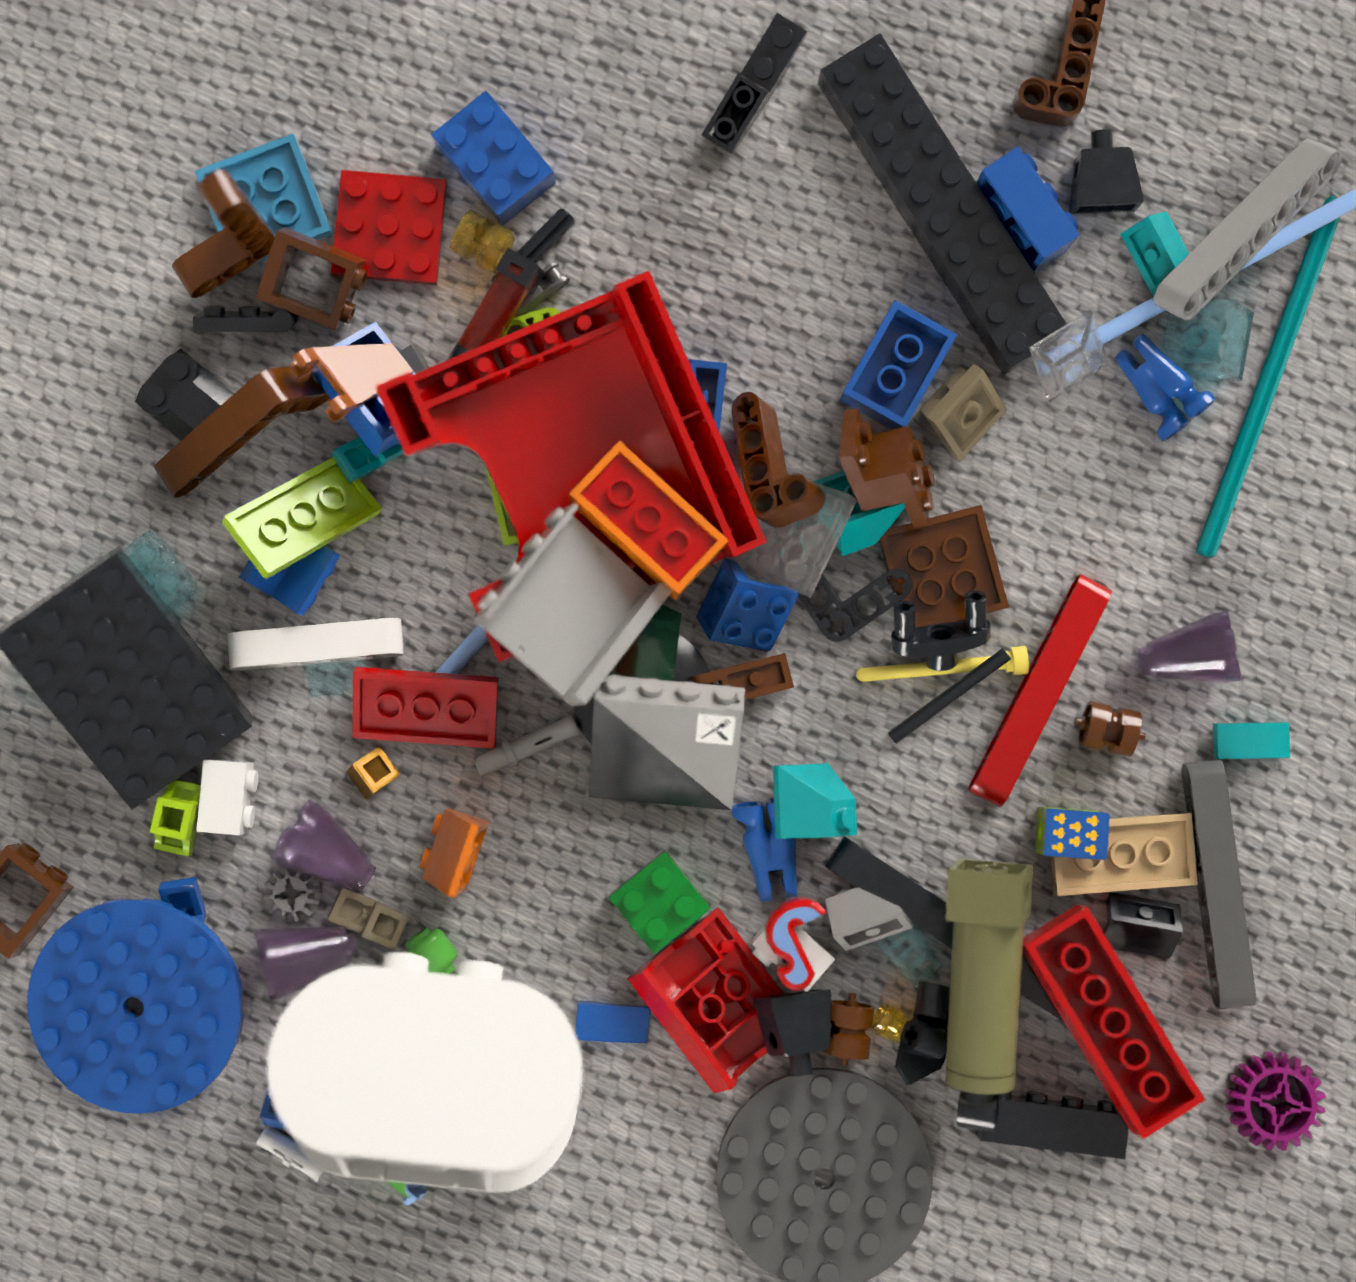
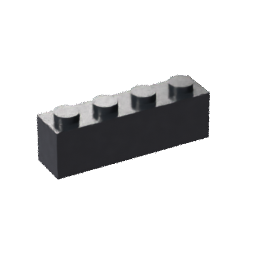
M1012 1091L996 1094L999 1095V1117L996 1132L975 1131L976 1136L983 1142L1126 1159L1129 1128L1112 1101L1098 1100L1096 1106L1084 1104V1099L1074 1096H1062V1101L1049 1100L1048 1094L1026 1091L1025 1097L1012 1095Z

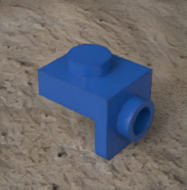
M196 877L160 883L158 891L161 901L174 905L173 908L191 917L195 916L204 923L206 918L205 905Z

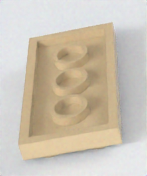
M1192 813L1110 818L1108 854L1105 860L1050 856L1053 895L1055 896L1198 885Z

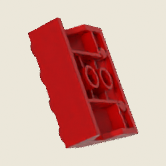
M719 907L715 908L651 957L627 978L713 1093L731 1090L736 1085L738 1077L755 1061L768 1053L753 998L784 993Z

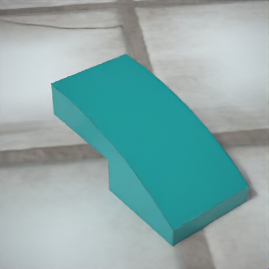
M358 437L334 449L331 456L335 458L338 467L349 484H351L353 481L361 479L404 453L399 442L375 457L362 439Z
M1289 722L1213 723L1214 759L1290 758Z

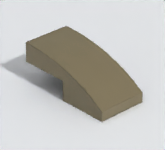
M343 885L327 917L328 921L360 933L361 937L395 950L409 919L408 915Z

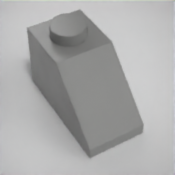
M859 887L841 890L835 896L825 899L833 937L845 951L913 928L910 919L899 906Z

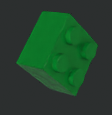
M663 850L609 895V899L653 954L657 953L711 909L709 903L666 850Z

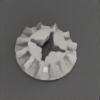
M298 865L281 867L274 871L264 884L263 900L266 902L269 913L273 914L280 921L296 923L305 920L319 906L321 900L320 883L317 877L305 867ZM289 878L290 884L293 885L295 890H306V893L295 898L294 909L290 899L278 898V895L288 890Z

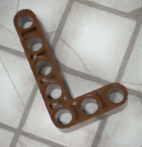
M225 169L217 170L207 175L197 186L202 197L224 229L181 255L172 264L173 270L191 298H198L209 293L269 255L275 238L260 212Z
M290 366L270 368L258 373L154 465V469L173 498L181 497L200 485L276 417L311 411L327 402L330 397L311 374L312 370L301 377H297Z

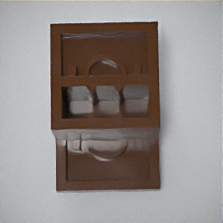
M858 408L844 411L839 460L861 511L904 503L914 529L928 526L929 511L934 509L930 487L935 486V478L932 467L930 465L926 466L924 463L925 454L922 441L915 439L910 426L872 434L868 421L863 422Z

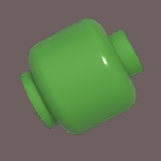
M424 927L405 943L407 947L405 953L418 955L429 961L428 973L450 975L455 970L452 963L458 955L457 949L441 929L435 928L430 930L428 927Z

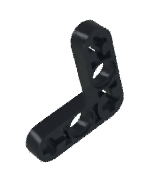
M803 551L789 553L782 559L780 564V572L791 589L797 591L799 601L823 635L833 642H841L892 608L895 603L906 598L913 588V580L906 570L893 568L842 602L819 567L807 553ZM792 558L796 562L800 560L805 562L806 565L802 568V571L807 578L811 577L812 574L817 578V580L806 584L802 590L798 584L804 582V579L799 573L792 575L789 571L793 566L790 561ZM891 575L895 579L902 577L905 581L901 586L904 592L899 594L896 590L885 596L890 601L889 604L885 605L882 596L873 587L878 585L881 591L890 585L889 577ZM814 586L822 587L827 593L826 603L822 606H815L808 599L809 590ZM863 595L872 596L877 603L876 611L871 615H864L858 610L857 602ZM833 602L837 609L832 610L831 613L837 620L841 618L846 620L847 624L843 626L844 634L840 631L833 633L830 630L833 621L828 614L823 619L818 614L828 609Z

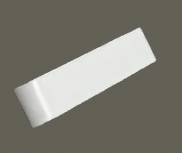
M400 618L272 628L227 634L229 669L232 671L367 660L404 655Z

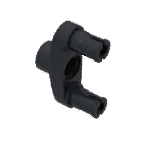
M978 590L965 593V620L916 627L915 606L912 602L900 601L893 605L895 630L891 633L892 650L902 656L926 657V665L932 670L947 671L953 669L958 664L957 653L982 646L991 637L990 621L987 619V597L985 593Z

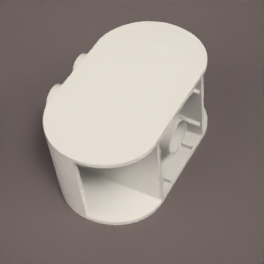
M387 953L384 955L382 968L353 966L329 973L306 987L290 1003L277 1024L270 1045L268 1058L269 1088L275 1108L281 1120L291 1132L296 1144L302 1153L320 1169L337 1176L504 1193L522 1189L540 1179L554 1166L566 1148L575 1123L582 1083V1061L576 1036L563 1013L544 995L524 984L502 981L503 968L501 966L483 961H463L458 965L457 976L428 973L429 961L424 957L408 953Z

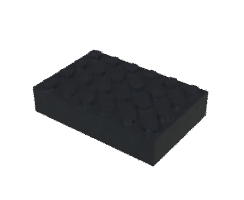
M120 545L0 627V650L131 810L252 727L251 713Z

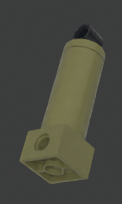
M961 858L948 870L946 921L953 922L945 1083L952 1088L961 1090L957 1107V1126L960 1128L996 1132L999 1117V1095L996 1094L1010 1092L1015 1089L1024 924L1031 916L1033 865Z

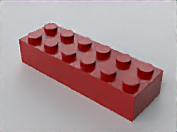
M1075 905L1023 938L1022 954L1133 1134L1144 1140L1206 1100L1087 906Z

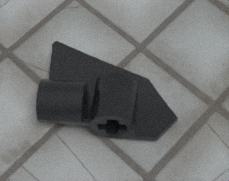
M925 981L919 982L913 1018L903 1027L895 1064L906 1085H912L920 1079L940 1070L946 1060L950 987Z

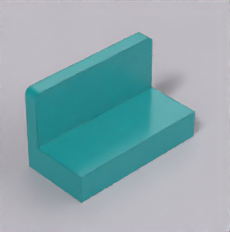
M1166 211L1149 215L1120 233L1152 296L1155 295L1159 284L1189 255L1183 240Z

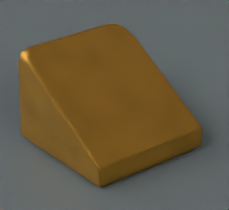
M380 746L352 764L346 771L366 800L401 775Z

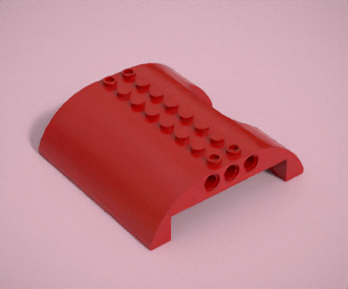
M650 270L616 284L610 292L416 374L412 375L409 371L375 386L406 456L441 445L456 444L467 447L480 457L488 470L515 531L518 543L515 561L517 564L525 555L522 551L524 545L535 534L540 536L548 527L544 521L550 513L558 506L563 509L571 505L569 503V493L619 441L728 539L724 549L709 565L724 558L738 556L767 543ZM577 510L574 512L573 516L649 586L656 584L652 578ZM501 579L468 594L476 614L481 610L477 607L478 602L488 591L493 590L495 592L503 582ZM485 631L498 662L514 656Z

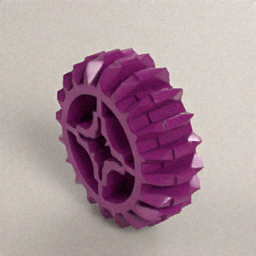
M1269 1051L1263 1052L1262 1061L1255 1055L1250 1056L1252 1067L1249 1068L1243 1063L1238 1064V1068L1243 1075L1241 1077L1233 1074L1230 1075V1080L1237 1084L1236 1088L1225 1089L1227 1095L1235 1098L1225 1104L1226 1109L1235 1112L1230 1116V1122L1234 1125H1240L1237 1132L1241 1136H1249V1142L1255 1146L1262 1143L1263 1148L1266 1150H1273L1276 1144L1277 1148L1281 1151H1287L1288 1142L1295 1147H1301L1299 1136L1303 1135L1308 1139L1313 1138L1311 1131L1308 1130L1311 1125L1321 1127V1122L1315 1119L1316 1113H1326L1325 1108L1317 1104L1318 1101L1326 1098L1325 1093L1316 1090L1322 1084L1320 1079L1315 1076L1311 1077L1313 1069L1308 1065L1301 1066V1059L1296 1056L1289 1059L1288 1055L1281 1051L1275 1057ZM1288 1074L1292 1076L1298 1085L1300 1100L1295 1099L1289 1093ZM1268 1076L1267 1083L1263 1088L1254 1089L1259 1081ZM1276 1095H1278L1288 1103L1280 1101L1278 1105L1274 1103L1275 1107H1273L1263 1099L1271 1100L1272 1097L1277 1099ZM1250 1102L1261 1106V1118L1265 1119L1263 1127H1260L1255 1122L1251 1113ZM1296 1113L1290 1122L1283 1125L1285 1118L1289 1114Z

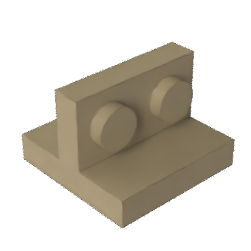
M973 364L968 370L959 366L913 416V420L920 428L940 439L950 455L961 461L1007 409L984 370Z

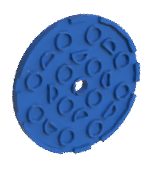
M122 898L95 905L63 924L45 944L33 967L28 987L27 1011L36 1047L46 1065L63 1085L79 1097L99 1107L123 1113L143 1114L159 1112L181 1105L201 1093L219 1076L227 1066L235 1046L239 1042L244 1020L241 997L243 987L235 962L220 938L205 923L195 916L191 917L173 908L174 905L148 898L143 900H123ZM130 997H136L142 1001L144 1005L142 1014H135L132 1011L128 1012V1000Z

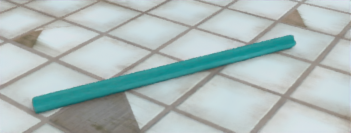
M1329 196L1324 201L1323 206L1337 199V197ZM1341 217L1316 229L1312 233L1197 544L1196 553L1201 556L1212 558L1217 554Z

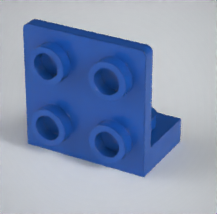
M323 546L266 580L249 559L239 578L272 596L298 615L303 616L307 609L314 604L317 593L326 578L333 573L340 555L330 548Z
M724 558L696 618L710 641L771 651L799 595L795 589L748 580L736 560Z

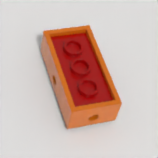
M620 441L569 493V503L571 505L575 503L579 506L577 509L579 513L656 583L661 582L671 591L669 595L675 600L724 549L728 542L726 537Z

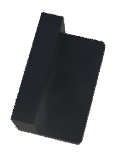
M1113 892L1109 893L1106 900L1107 924L1103 933L1112 948L1170 958L1183 933L1180 904Z

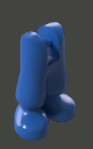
M1142 333L1133 341L1137 350L1146 360L1142 365L1124 349L1114 358L1135 388L1146 409L1150 413L1162 417V422L1157 429V436L1164 442L1187 426L1191 419L1203 413L1217 399L1209 391H1195L1191 377ZM1174 397L1182 402L1185 413L1175 404Z
M774 798L766 800L767 812L771 822V829L769 831L765 829L764 810L761 801L738 803L732 806L731 811L732 816L736 820L746 825L743 843L752 866L761 902L772 901V884L769 881L768 875L771 872L782 871L783 879L781 880L785 889L786 899L797 896L796 838H775Z

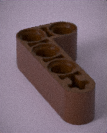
M1071 0L1066 13L1053 81L1030 78L1021 84L1013 100V109L1020 118L1058 127L1069 126L1076 120L1085 104L1106 0ZM1086 2L1090 11L1086 17H1081L1084 13ZM1079 34L1083 36L1087 43H1076L1072 35ZM1065 68L1075 69L1080 77H1070L1066 73ZM1023 95H1034L1038 99L1039 104L1031 105L1027 103ZM1058 102H1068L1072 106L1073 111H1063L1059 107Z
M744 392L737 396L732 404L731 413L745 493L756 518L770 527L782 528L818 513L825 502L824 491L802 474L787 475L775 409L753 392Z

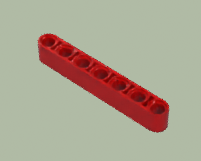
M1082 574L1076 577L1029 667V673L1025 675L969 784V792L998 807L1004 805L1112 595V590Z

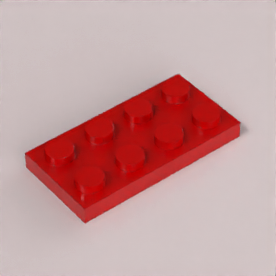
M355 667L353 671L352 738L495 749L499 677Z

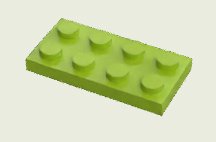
M332 457L225 515L222 524L266 580L379 515L382 507L360 479L349 484L338 467L337 461Z

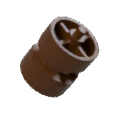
M1089 701L1084 709L1082 718L1075 717L1074 725L1080 726L1078 742L1083 747L1101 750L1104 746H1107L1110 753L1131 757L1136 749L1138 740H1145L1146 733L1141 732L1142 716L1138 711L1119 707L1114 712L1110 705Z
M849 993V998L845 1000H831L832 1026L830 1047L822 1052L841 1058L842 1066H848V1061L852 1059H868L871 1038L865 1033L866 1030L872 1028L875 1007L857 1001L856 993Z

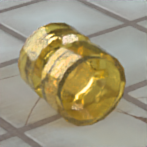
M471 209L460 220L453 234L450 250L467 260L475 257L478 266L495 274L498 272L495 268L507 248L512 249L515 241V232L500 224L490 226L487 217Z

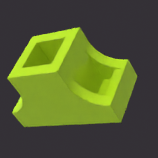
M176 779L167 786L163 796L157 798L149 832L155 835L153 849L188 857L192 856L197 836L201 784Z

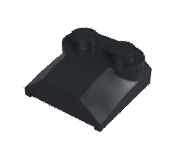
M180 349L168 356L142 385L135 402L182 441L234 393L183 349Z

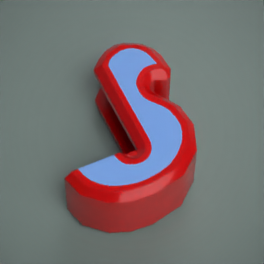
M805 897L793 898L780 904L770 912L764 925L765 939L772 952L786 960L784 964L776 965L777 975L781 982L792 990L805 989L810 985L815 975L794 928L827 913L817 901Z

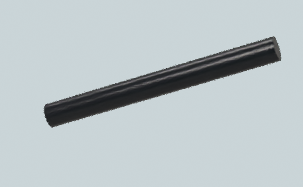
M1003 648L889 731V736L897 744L1011 660V658Z

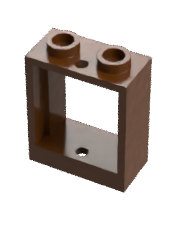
M290 228L277 230L256 298L330 329L337 330L344 326L345 323L349 324L353 318L356 304L352 303L356 290L360 291L365 283L367 271L363 270L366 260ZM295 248L346 268L331 314L281 294Z
M19 843L7 845L0 853V876L13 861L50 892L17 934L0 921V953L8 959L18 956L24 951L74 888L66 881L68 876L65 872L56 866L50 865L48 867L38 859L41 856L40 853L26 843H22V845Z

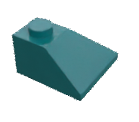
M845 471L813 481L824 491L825 502L820 511L828 534L842 556L875 545L906 508L904 503L861 511Z
M828 763L773 766L776 839L857 835L856 799Z

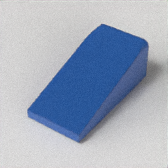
M579 1000L575 1030L576 1039L601 1042L647 1043L650 1009L648 1006Z

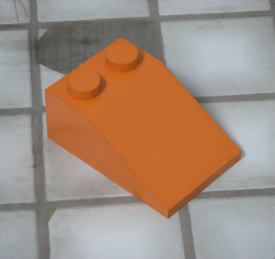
M450 808L445 809L443 815L438 813L431 830V834L436 835L432 849H425L420 863V868L425 870L422 879L453 898L467 890L489 821Z

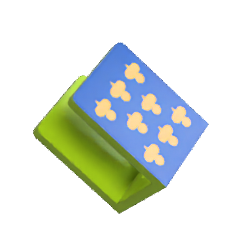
M1038 807L1035 853L1043 856L1107 859L1110 815L1105 812Z

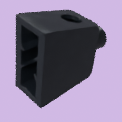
M1100 129L1091 132L1092 148L1081 150L1075 158L1069 213L1090 214L1136 211L1144 202L1132 149L1130 147H1113V135L1110 129Z
M831 989L808 990V992L799 991L753 998L768 1054L770 1056L789 1057L791 1076L813 1074L810 1053L828 1050L830 1047Z

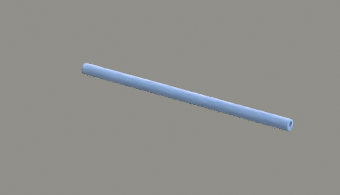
M1356 189L1283 227L1242 269L1356 208ZM1153 297L1040 358V362L1045 372L1049 374L1166 310L1156 306Z

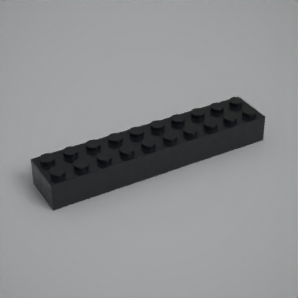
M881 33L822 68L818 78V86L1003 376L1061 341L1071 329Z

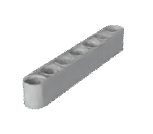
M1310 138L1301 142L1159 284L1154 295L1155 305L1183 320L1192 319L1333 178L1340 167L1342 153Z

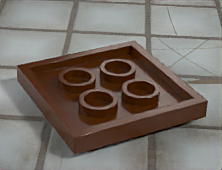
M982 505L929 518L928 526L914 529L913 524L909 523L890 528L879 539L887 571L893 568L906 570L913 580L911 593L902 601H910L914 604L916 627L965 620L964 595L973 590L985 593L987 597V614L1009 608ZM891 575L889 579L892 591L896 590L899 594L903 593L904 591L901 586L905 583L902 577L895 579Z

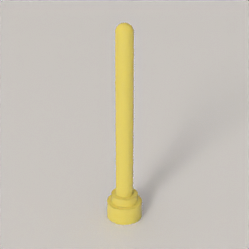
M1026 646L1011 647L1010 651H1006L1011 660L997 669H1005V672H1012L1013 675L1028 674L1029 660ZM991 656L958 659L956 667L947 671L932 670L927 667L926 662L865 667L858 669L856 677L861 682L967 673Z

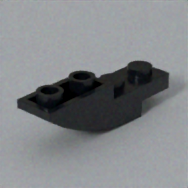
M776 13L742 72L737 74L702 133L704 138L730 154L734 152L788 71L791 60L808 34L805 29L781 14Z

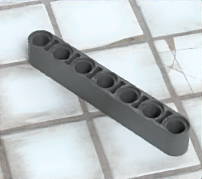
M1220 759L1184 763L1181 773L1187 813H1192L1198 881L1197 891L1212 1000L1217 1010L1253 1006L1256 1003V989L1225 768Z

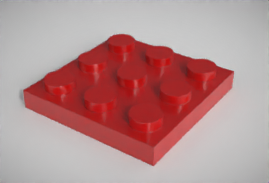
M341 170L334 247L365 259L366 262L363 270L367 271L366 279L437 285L447 180L442 178ZM332 263L331 274L337 277H344L346 268Z

